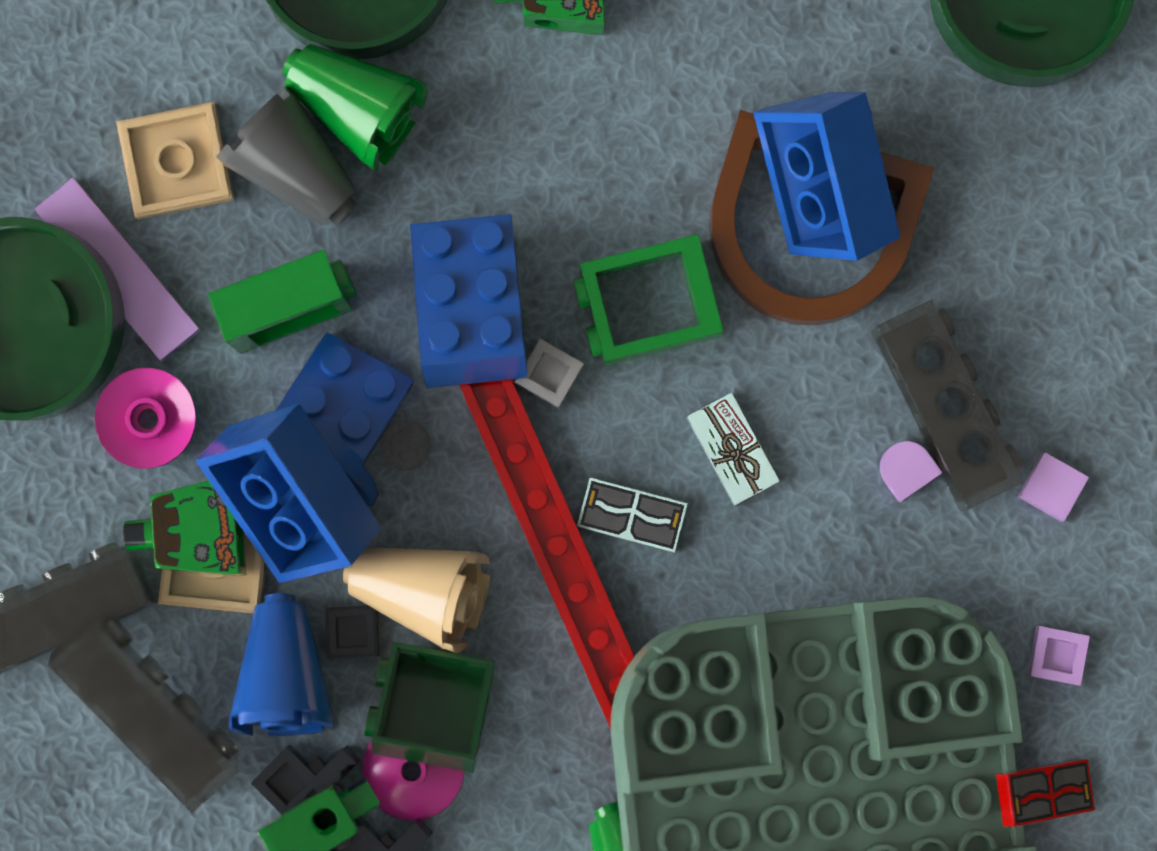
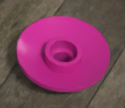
M137 368L120 374L105 387L96 405L94 421L98 439L110 456L130 467L151 469L172 462L185 451L196 429L197 414L195 403L189 390L179 379L163 370ZM152 410L157 414V424L151 429H145L140 422L141 416L144 412Z
M370 742L363 759V778L366 777L381 803L378 807L387 814L410 821L417 820L418 818L421 820L427 819L446 809L457 796L462 785L464 771L418 763L421 766L420 777L416 780H409L402 771L403 765L407 760L373 754L372 742Z

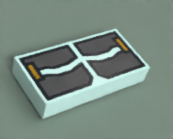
M590 478L577 527L675 553L688 503Z

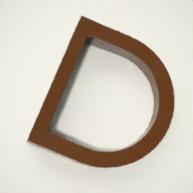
M740 110L710 210L709 234L711 248L722 276L745 303L756 311L778 321L797 325H822L840 321L857 314L868 307L886 290L904 263L934 167L880 152L884 162L889 190H893L898 194L895 216L900 238L882 248L874 268L852 287L834 295L818 298L789 295L771 287L755 274L743 257L736 238L735 206L752 150L763 152L754 114Z

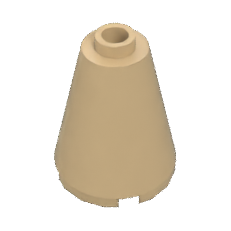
M366 547L352 566L344 567L343 582L348 584V592L352 597L441 648L459 654L469 644V642L461 640L466 628L476 630L481 620L490 585V575L481 572V564H490L489 557L476 551Z

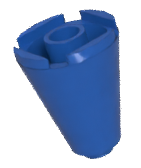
M269 594L265 596L264 603L257 604L254 607L229 717V730L233 733L253 736V726H261V730L268 731V737L294 736L323 732V726L329 729L334 727L333 712L305 604L296 602V596L293 594Z

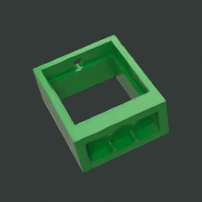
M698 234L580 263L582 277L573 279L580 309L590 308L594 326L585 328L592 357L602 355L604 367L721 338L724 332ZM679 257L697 325L614 346L597 277Z
M323 249L207 293L225 342L242 354L352 312L353 309L349 298L357 296L349 272L347 268H344L341 259L333 262Z

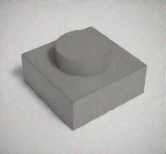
M539 339L526 362L528 378L516 379L515 384L559 409L582 370L584 363Z

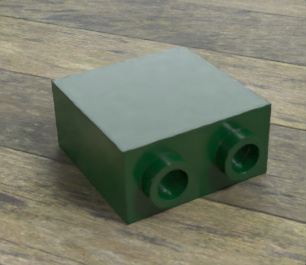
M393 642L390 658L381 657L377 670L375 687L383 688L379 707L370 705L365 724L364 736L372 737L373 754L474 773L494 676L495 661Z

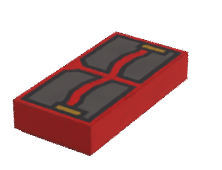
M1073 759L996 774L1003 826L1016 827L1095 811L1088 759Z

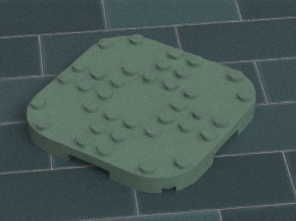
M928 597L896 598L702 619L686 622L662 632L648 642L632 659L619 682L612 707L611 739L623 851H1036V846L1025 844L1023 825L1009 827L1003 826L996 774L1016 770L1013 743L1023 742L1014 675L1002 646L991 631H984L967 615V610L948 601Z

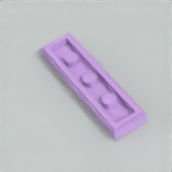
M73 177L34 209L44 222L75 233L94 247L104 258L117 280L122 295L125 319L161 362H165L202 331Z

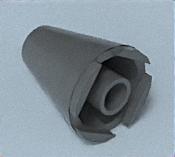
M287 86L282 89L280 94L276 93L237 132L239 138L231 146L226 144L217 155V158L224 166L320 225L328 218L337 225L356 205L350 196L357 189L296 95Z

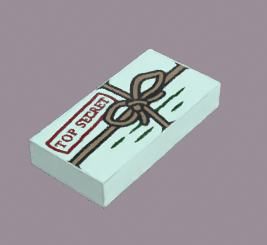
M732 393L687 416L693 431L734 506L780 482Z

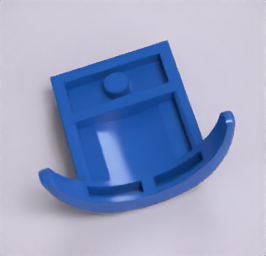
M326 332L276 410L300 403L367 506L372 507L379 493L376 483L364 468V465L413 386L414 379Z

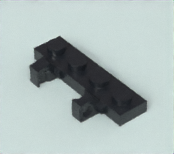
M288 745L251 784L282 814L332 783L338 792L343 791L345 788L339 782L361 759L346 746L328 764L319 756L309 764L291 745ZM326 808L314 816V822L320 829L326 830L337 823V817L332 810ZM359 817L355 820L359 826V832L329 851H416L430 837L433 831L418 818L395 840L388 832L381 837L362 817Z

